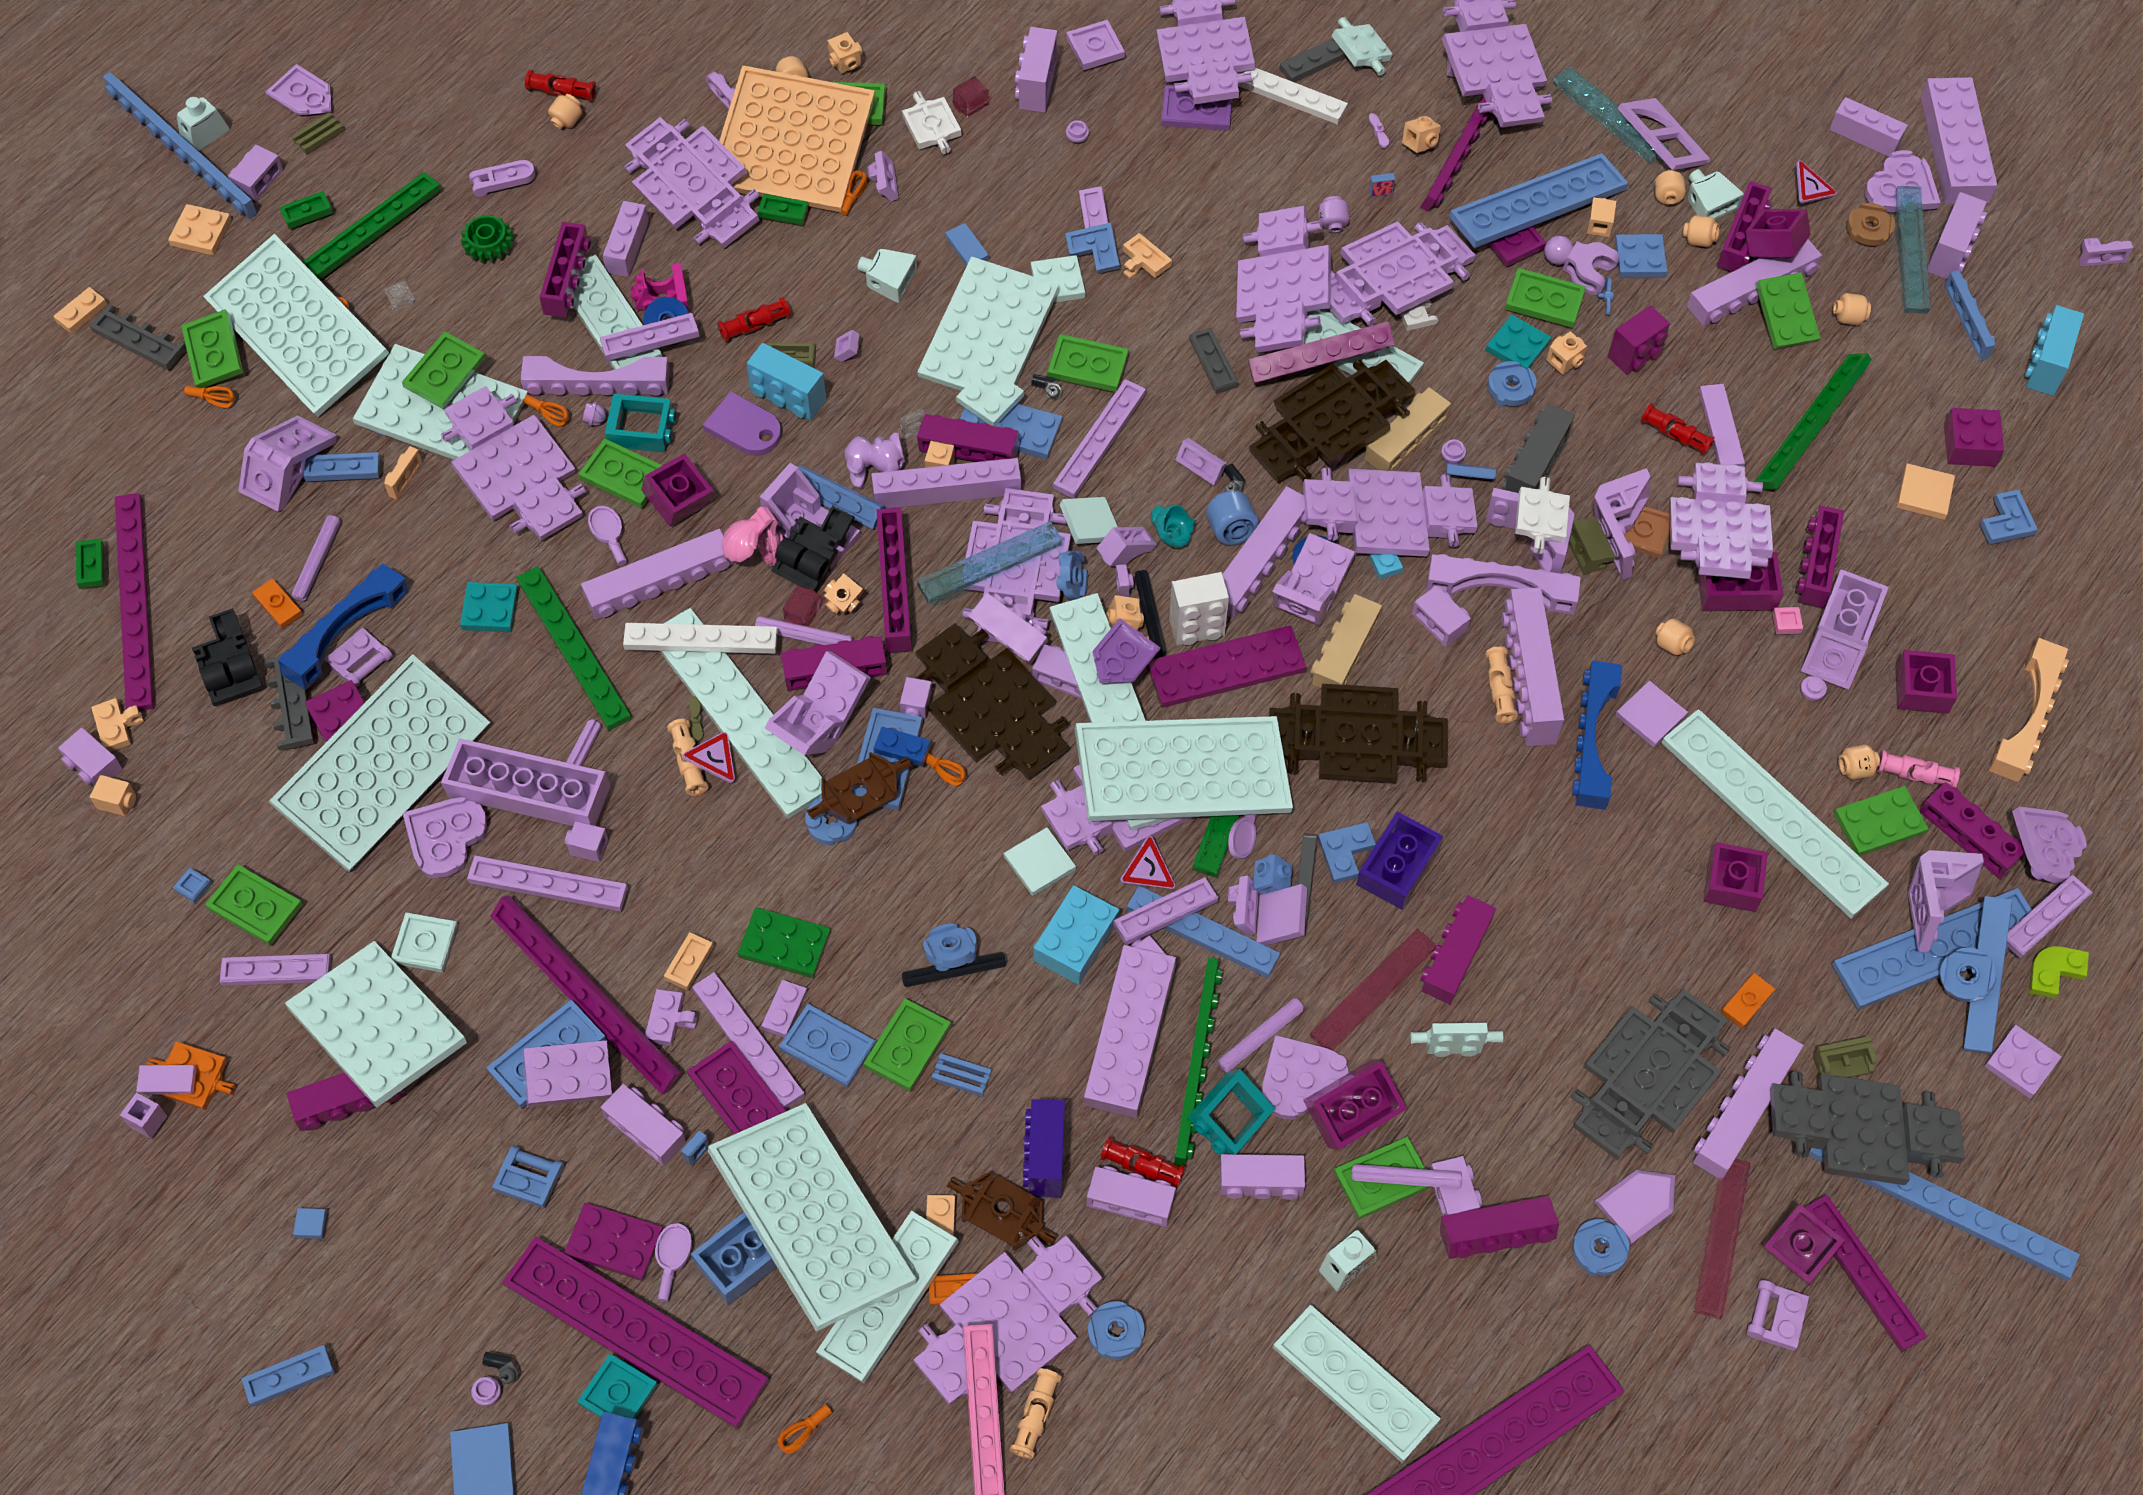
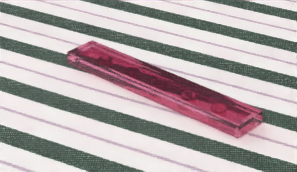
M1416 929L1310 1033V1037L1321 1047L1333 1051L1435 950L1437 945L1419 929Z
M1735 1159L1724 1178H1718L1693 1310L1694 1313L1720 1320L1723 1317L1750 1162Z

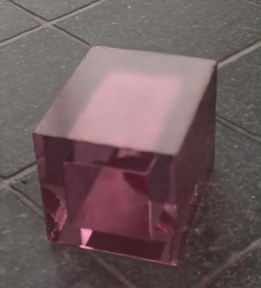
M974 76L953 88V105L957 111H961L966 117H969L989 105V91Z
M797 585L783 607L784 621L809 627L821 608L819 595L810 588H802Z

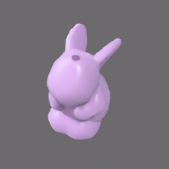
M899 432L893 433L889 440H884L883 437L879 436L875 438L873 444L861 436L851 440L845 448V459L854 487L861 488L866 478V467L870 465L880 472L899 471L902 464L905 463Z

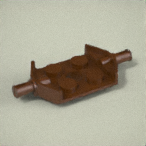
M870 752L868 759L825 781L824 777L821 778L822 801L807 809L808 815L813 819L825 812L826 815L830 814L849 824L897 798V777L900 771L912 766L910 760L906 756L895 763H890ZM859 787L867 790L863 796H855L853 791Z
M989 1171L971 1183L967 1182L966 1184L951 1177L947 1184V1188L956 1191L963 1197L962 1222L968 1221L1011 1245L1012 1250L1015 1251L1024 1246L1034 1236L1051 1245L1056 1241L1058 1235L1045 1229L1042 1223V1200ZM998 1202H1006L1009 1204L1010 1209L1008 1212L1000 1214L995 1211L994 1206Z

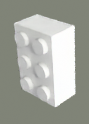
M1222 572L1172 581L1169 622L1176 645H1191L1196 641L1216 640L1225 636L1229 596Z

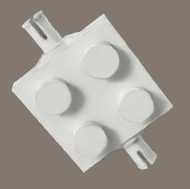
M918 91V94L915 92L913 98L917 104L912 108L902 110V117L919 150L938 144L942 154L949 153L951 148L947 140L961 136V128L944 97L926 101L921 91Z
M1546 477L1540 478L1539 489L1521 487L1518 494L1515 534L1525 535L1534 539V552L1537 553L1539 550L1538 554L1544 553L1545 541L1552 540L1564 543L1567 536L1570 496L1549 491L1550 478L1548 477L1546 481Z

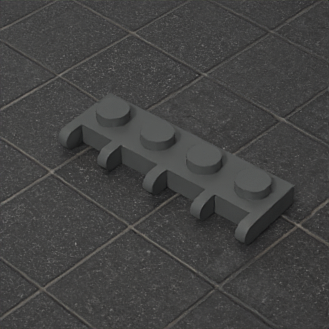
M111 304L90 325L92 332L166 370H169L187 350L184 341H181L177 346L170 343L171 335L166 332L160 337L150 333L152 326L148 323H144L141 328L132 324L133 316L129 313L124 314L122 318L115 315L116 307Z
M281 656L264 660L265 667H275L276 677L267 680L268 687L278 686L279 699H274L270 702L271 708H281L283 720L275 722L274 729L285 731L286 740L277 742V749L287 750L314 744L310 713L305 704L308 701L306 690L282 675L278 661Z

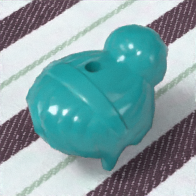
M1180 505L1156 506L1151 511L1150 517L1151 523L1156 526L1160 540L1172 548L1182 549L1184 546H1187L1191 540L1190 534L1193 533L1196 520L1191 519L1186 510Z

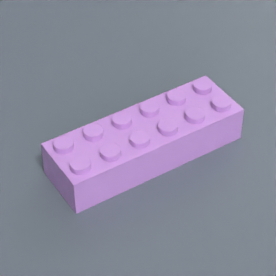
M1927 78L1920 97L1944 204H1955L1960 192L1990 203L1997 187V182L1973 78Z
M1541 587L1511 589L1509 598L1505 599V612L1501 613L1502 626L1507 629L1505 646L1507 649L1510 648L1511 653L1508 663L1511 670L1514 671L1512 688L1518 695L1516 711L1518 715L1521 714L1522 719L1519 726L1520 735L1525 737L1526 746L1557 744L1564 716Z
M459 738L441 781L447 796L450 798L465 797L476 804L479 803L480 805L574 826L575 821L595 826L610 789V783L605 771Z
M1123 946L1084 1095L1085 1106L1133 1118L1138 1117L1176 967V957L1131 946Z

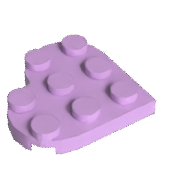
M1900 150L1893 152L1885 160L1882 171L1876 172L1869 179L1865 187V197L1868 202L1883 206L1887 209L1886 212L1938 209L1941 202L1927 161L1924 158L1921 160L1912 155V151Z
M465 797L452 798L403 813L414 859L419 869L430 879L448 877L463 870L466 866L467 847L483 840L486 835L487 817L479 803L476 804Z
M2018 807L2013 810V816L2023 848L2031 865L2032 875L2038 880L2044 879L2052 883H2060L2070 877L2071 870L2075 868L2074 860L2082 856L2083 849L2087 847L2086 837L2081 827L2077 826L2075 828L2066 819L2068 815L2059 811Z
M1275 1035L1262 1085V1094L1275 1107L1272 1115L1287 1120H1294L1296 1117L1304 1115L1308 1111L1303 1101L1304 1099L1348 1074L1345 1057L1324 1047Z

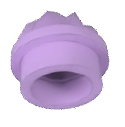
M593 402V404L586 403L582 422L588 423V426L600 425L606 418L604 408L596 402Z

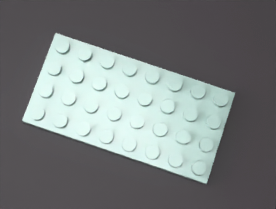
M275 234L203 296L218 312L224 309L229 312L235 331L317 417L389 354L387 349Z
M412 654L272 797L269 803L344 869L350 872L403 816V813L407 812L445 772L459 738L474 741L490 722Z
M1277 716L1076 723L1074 729L1088 821L1291 813L1293 809Z
M806 1103L708 1146L709 1155L816 1332L915 1284L916 1278Z

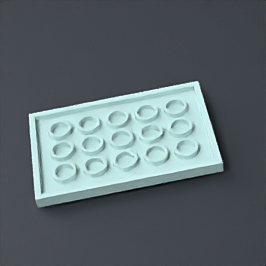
M971 256L918 369V377L962 391L986 366H989L1016 385L1056 298L1059 285Z
M395 344L353 417L354 424L453 460L469 452L470 450L458 436L447 443L442 439L441 433L453 427L451 421L445 415V410L405 389L402 385V381L425 354ZM474 372L445 407L447 408L487 386L493 396L499 400L508 397L510 394L515 396L517 403L505 409L506 413L513 420L514 425L525 404L524 398L528 392Z
M375 941L285 1002L287 1009L376 1108L467 1043L459 1030Z

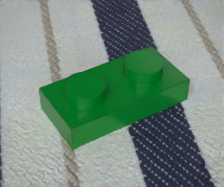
M323 191L279 207L288 229L333 213Z
M763 193L757 211L758 217L803 225L809 209L808 201Z
M101 538L76 542V584L79 589L104 586V543Z

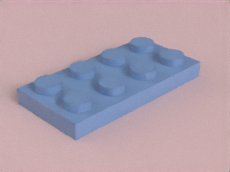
M1016 404L996 426L1002 428L1009 427L1019 431L1020 446L1018 452L1048 460L1061 427L1063 416ZM964 408L960 419L974 423H986Z
M872 708L857 764L868 759L870 752L874 753L873 748L881 727L919 737L923 723L922 717ZM876 754L881 758L889 761L890 763H895L899 761L894 758ZM911 767L899 772L897 777V798L880 807L899 811ZM859 787L853 791V794L855 796H863L867 790Z
M570 1000L486 1067V1069L522 1109L527 1105L522 1057L523 1049L606 1041V1037L582 1010Z

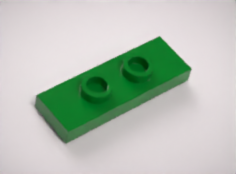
M1240 815L1210 817L1192 866L1193 871L1217 878L1228 849L1231 828Z

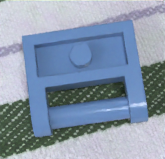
M513 1145L509 1149L492 1189L503 1195L545 1208L554 1186L563 1172L564 1163L557 1160L552 1162L523 1152L520 1147ZM517 1162H521L523 1164L547 1171L549 1173L547 1177H544L520 1169L518 1167H515L514 1165Z

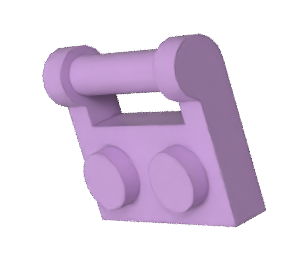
M362 627L324 660L345 682L352 680L355 687H357L361 679L384 660L386 662L390 660L393 655L387 647L380 644ZM375 652L377 653L364 665H362L358 670H356L353 674L351 673L355 668H357L361 663L368 659L372 654H374Z
M1760 1280L1757 1288L1759 1292L1752 1324L1748 1325L1747 1335L1795 1351L1798 1347L1809 1296L1776 1286L1770 1281ZM1771 1296L1777 1298L1771 1328L1768 1331L1763 1328Z

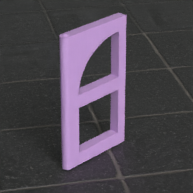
M1656 98L1621 103L1618 107V110L1672 170L1705 165L1711 161L1707 154ZM1636 114L1651 117L1665 125L1666 128L1649 130ZM1677 138L1692 155L1674 158L1659 140Z

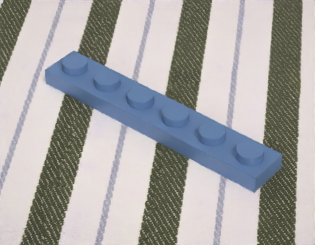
M1138 886L1127 905V911L1132 912L1162 898V896ZM1196 912L1163 928L1265 978H1269L1280 958L1279 952Z

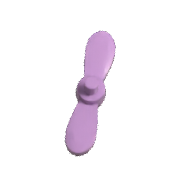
M1371 113L1369 115V122L1374 128V135L1378 139V144L1381 148H1387L1389 146V139L1384 133V127L1380 123L1378 116Z

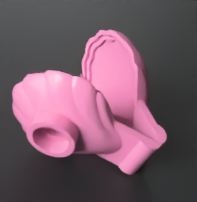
M761 506L749 520H740L729 526L722 540L723 554L731 561L743 562L753 554L758 545L763 560L770 566L776 564L778 560L777 558L775 559V553L783 537L780 532L776 531L778 521L768 507Z

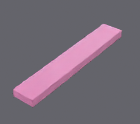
M992 1324L963 1326L974 1495H1004Z

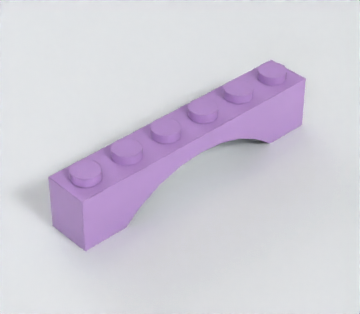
M523 356L521 383L523 390L532 395L650 394L658 396L668 395L670 369L667 357H642L636 362L619 369L606 372H584L564 367L547 356Z
M1432 554L1426 592L1436 585L1450 596L1459 591L1480 586H1499L1510 589L1541 587L1544 607L1552 612L1574 615L1578 604L1581 577L1573 576L1569 573L1559 574L1543 569L1533 570L1521 566L1500 565L1496 562L1487 563L1474 561L1470 558L1461 559L1445 554Z

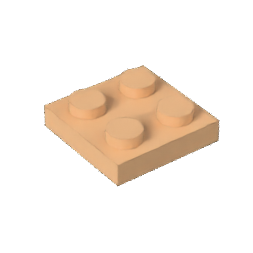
M186 204L168 239L170 246L214 256L232 218L228 213Z

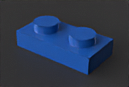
M881 727L873 750L876 754L897 760L907 756L912 764L923 767L931 741Z

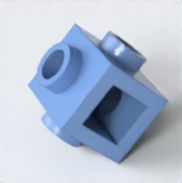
M1268 855L1266 858L1255 861L1253 890L1263 895L1289 888L1291 886L1292 864L1283 860L1278 855Z

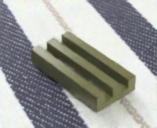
M327 113L292 135V139L307 155L343 132L344 129L330 113Z
M767 342L768 346L778 351H785L782 353L814 368L815 343Z

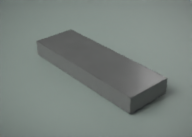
M1212 328L1189 334V341L1215 394L1237 388L1238 381Z

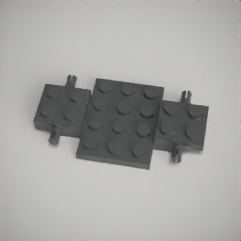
M1685 989L1669 1002H1666L1656 993L1651 997L1649 1003L1662 1011L1655 1022L1632 1006L1585 1064L1584 1068L1605 1083L1604 1086L1591 1099L1579 1091V1089L1571 1096V1099L1584 1107L1582 1115L1574 1123L1573 1127L1616 1160L1621 1157L1626 1149L1633 1145L1646 1154L1649 1153L1654 1145L1640 1135L1651 1117L1674 1134L1722 1072L1701 1055L1710 1048L1716 1050L1723 1057L1729 1052L1731 1047L1717 1039L1728 1020Z
M1796 1071L1791 1073L1792 1086L1773 1083L1770 1088L1773 1136L1787 1138L1796 1142V1155L1798 1157L1801 1155L1802 1158L1809 1155L1808 1147L1823 1149L1825 1174L1906 1185L1910 1180L1908 1162L1931 1165V1176L1939 1178L1944 1175L1942 1163L1961 1164L1965 1159L1960 1112L1937 1107L1935 1105L1934 1092L1930 1093V1091L1923 1093L1924 1106L1906 1103L1902 1109L1900 1085L1821 1074L1817 1079L1818 1090L1804 1087L1803 1074Z

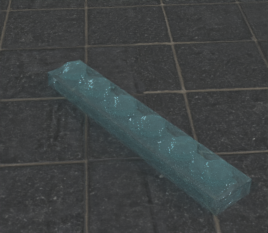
M1568 67L1554 78L1553 84L1649 164L1660 158L1657 152L1618 110L1619 106L1572 67ZM1660 141L1664 145V147L1668 149V146H1666L1662 141Z
M1897 186L1895 195L1904 312L1928 313L1930 310L1921 187Z
M1050 521L917 580V585L928 604L1055 549L1062 545V538Z

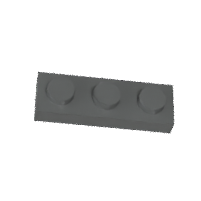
M1332 38L1281 62L1279 69L1289 81L1295 83L1348 57Z

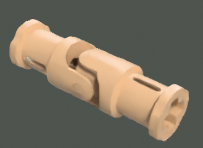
M1492 647L1486 651L1485 655L1490 664L1488 674L1492 689V700L1496 704L1497 709L1495 719L1499 723H1510L1517 720L1518 712L1514 709L1513 703L1515 693L1512 688L1511 668L1507 665L1508 649L1505 647Z
M677 719L669 723L667 729L672 734L674 740L672 746L677 755L676 759L680 774L685 778L687 785L685 791L690 796L701 795L708 790V784L704 781L701 773L703 769L684 760L682 757L685 752L696 747L695 740L691 737L689 731L690 722L686 719Z
M1039 1368L1037 1371L1038 1379L1033 1391H1030L1025 1404L1023 1415L1025 1418L1019 1421V1432L1016 1441L1009 1449L1013 1454L1022 1458L1034 1459L1035 1453L1033 1450L1038 1436H1042L1043 1424L1047 1420L1054 1402L1052 1396L1055 1387L1062 1379L1058 1373L1048 1369Z

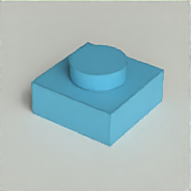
M1370 555V562L1379 580L1402 573L1403 566L1397 555Z

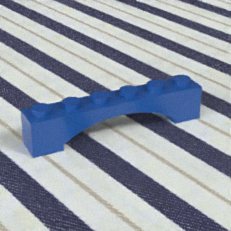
M383 563L376 570H372L359 586H355L344 600L338 602L330 613L324 618L319 619L307 634L302 635L290 650L285 651L278 661L282 675L306 690L322 675L320 663L327 648L336 636L352 622L367 613L387 606L392 609L408 594L406 578Z
M1592 660L1589 670H1584L1582 684L1587 686L1586 691H1582L1580 706H1584V713H1580L1578 728H1582V735H1578L1576 750L1580 751V758L1576 757L1574 773H1578V780H1574L1572 786V795L1576 796V806L1606 810L1610 800L1612 776L1606 774L1598 756L1596 723L1604 705L1610 698L1616 699L1621 684V664Z

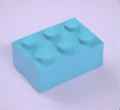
M2056 305L2052 314H2046L2043 327L2039 328L2035 339L2038 341L2037 345L2034 346L2030 356L2032 363H2029L2025 373V377H2028L2027 388L2052 396L2055 395L2069 368L2084 313Z
M761 343L747 361L750 391L758 397H764L772 401L777 407H784L792 411L797 417L811 421L826 402L824 375L822 372L764 343Z
M1073 885L1033 948V961L1080 985L1114 931L1113 920L1119 918V909Z

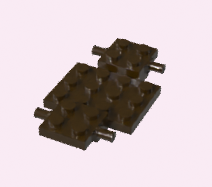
M1358 359L1353 363V367L1357 372L1348 378L1332 363L1274 400V406L1285 418L1269 428L1263 421H1260V424L1257 423L1255 428L1262 437L1249 446L1250 452L1278 483L1294 473H1297L1303 481L1304 479H1310L1312 474L1305 468V465L1318 458L1317 452L1330 467H1333L1390 430V423L1383 415L1395 410L1401 418L1407 417L1410 411L1403 403L1415 396V389L1387 360L1368 368Z
M954 623L916 651V657L924 664L926 670L915 677V679L928 681L932 678L945 692L928 705V710L975 763L997 749L1005 758V760L995 766V770L999 772V775L1014 767L1021 771L1029 780L1068 751V745L1059 737L1058 732L1068 726L1069 723L1064 716H1061L1053 724L1046 722L1040 716L1055 705V700L1007 648L987 662V657L977 646L984 639L988 638L986 631L984 632V629H981L970 637Z
M1322 683L1321 706L1300 704L1301 695L1299 693H1296L1295 702V693H1291L1290 706L1285 708H1269V717L1277 716L1284 759H1288L1287 772L1289 774H1292V765L1293 774L1298 773V760L1319 759V778L1396 783L1397 765L1416 767V781L1420 782L1422 773V782H1425L1427 780V768H1447L1448 718H1435L1427 715L1428 703L1423 701L1422 705V700L1417 701V711L1398 710V688Z

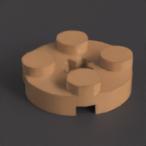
M1875 203L1861 204L1859 208L1853 209L1848 217L1847 230L1850 233L1849 238L1855 243L1878 247L1884 246L1893 234L1895 219L1892 215L1890 217L1886 213L1887 209ZM1868 222H1873V226L1876 227H1870L1867 224Z

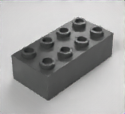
M1550 403L1547 404L1544 411L1539 410L1534 421L1536 425L1533 429L1529 428L1524 439L1526 443L1523 447L1519 446L1514 457L1515 463L1513 465L1510 464L1505 472L1504 478L1506 479L1501 487L1502 490L1519 493L1521 487L1540 488V478L1546 477V481L1568 441L1575 414Z

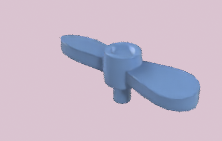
M1610 277L1605 278L1604 293H1598V297L1603 298L1605 301L1606 315H1610V301H1613L1614 292H1611L1612 279Z

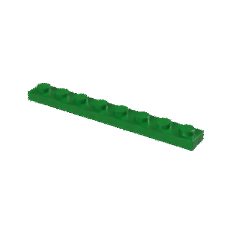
M423 172L302 261V263L321 280L441 191L440 184L426 172Z
M1868 353L1849 354L1754 481L1763 482L1762 490H1774L1782 484L1784 478L1794 468L1801 455L1806 452L1807 447L1817 437L1818 432L1830 419L1832 413L1842 403L1846 394L1853 388L1861 374L1865 372L1866 367L1872 361Z
M539 566L516 576L518 584L608 731L630 721L631 716Z
M1209 957L1174 1165L1179 1167L1181 1165L1185 1166L1186 1159L1192 1160L1194 1143H1189L1190 1133L1196 1134V1130L1193 1128V1123L1188 1116L1200 1104L1202 1092H1197L1198 1083L1204 1084L1206 1067H1201L1203 1058L1208 1059L1210 1043L1205 1042L1207 1033L1212 1034L1214 1018L1209 1017L1210 1010L1216 1009L1218 993H1213L1214 985H1220L1222 969H1217L1218 959Z

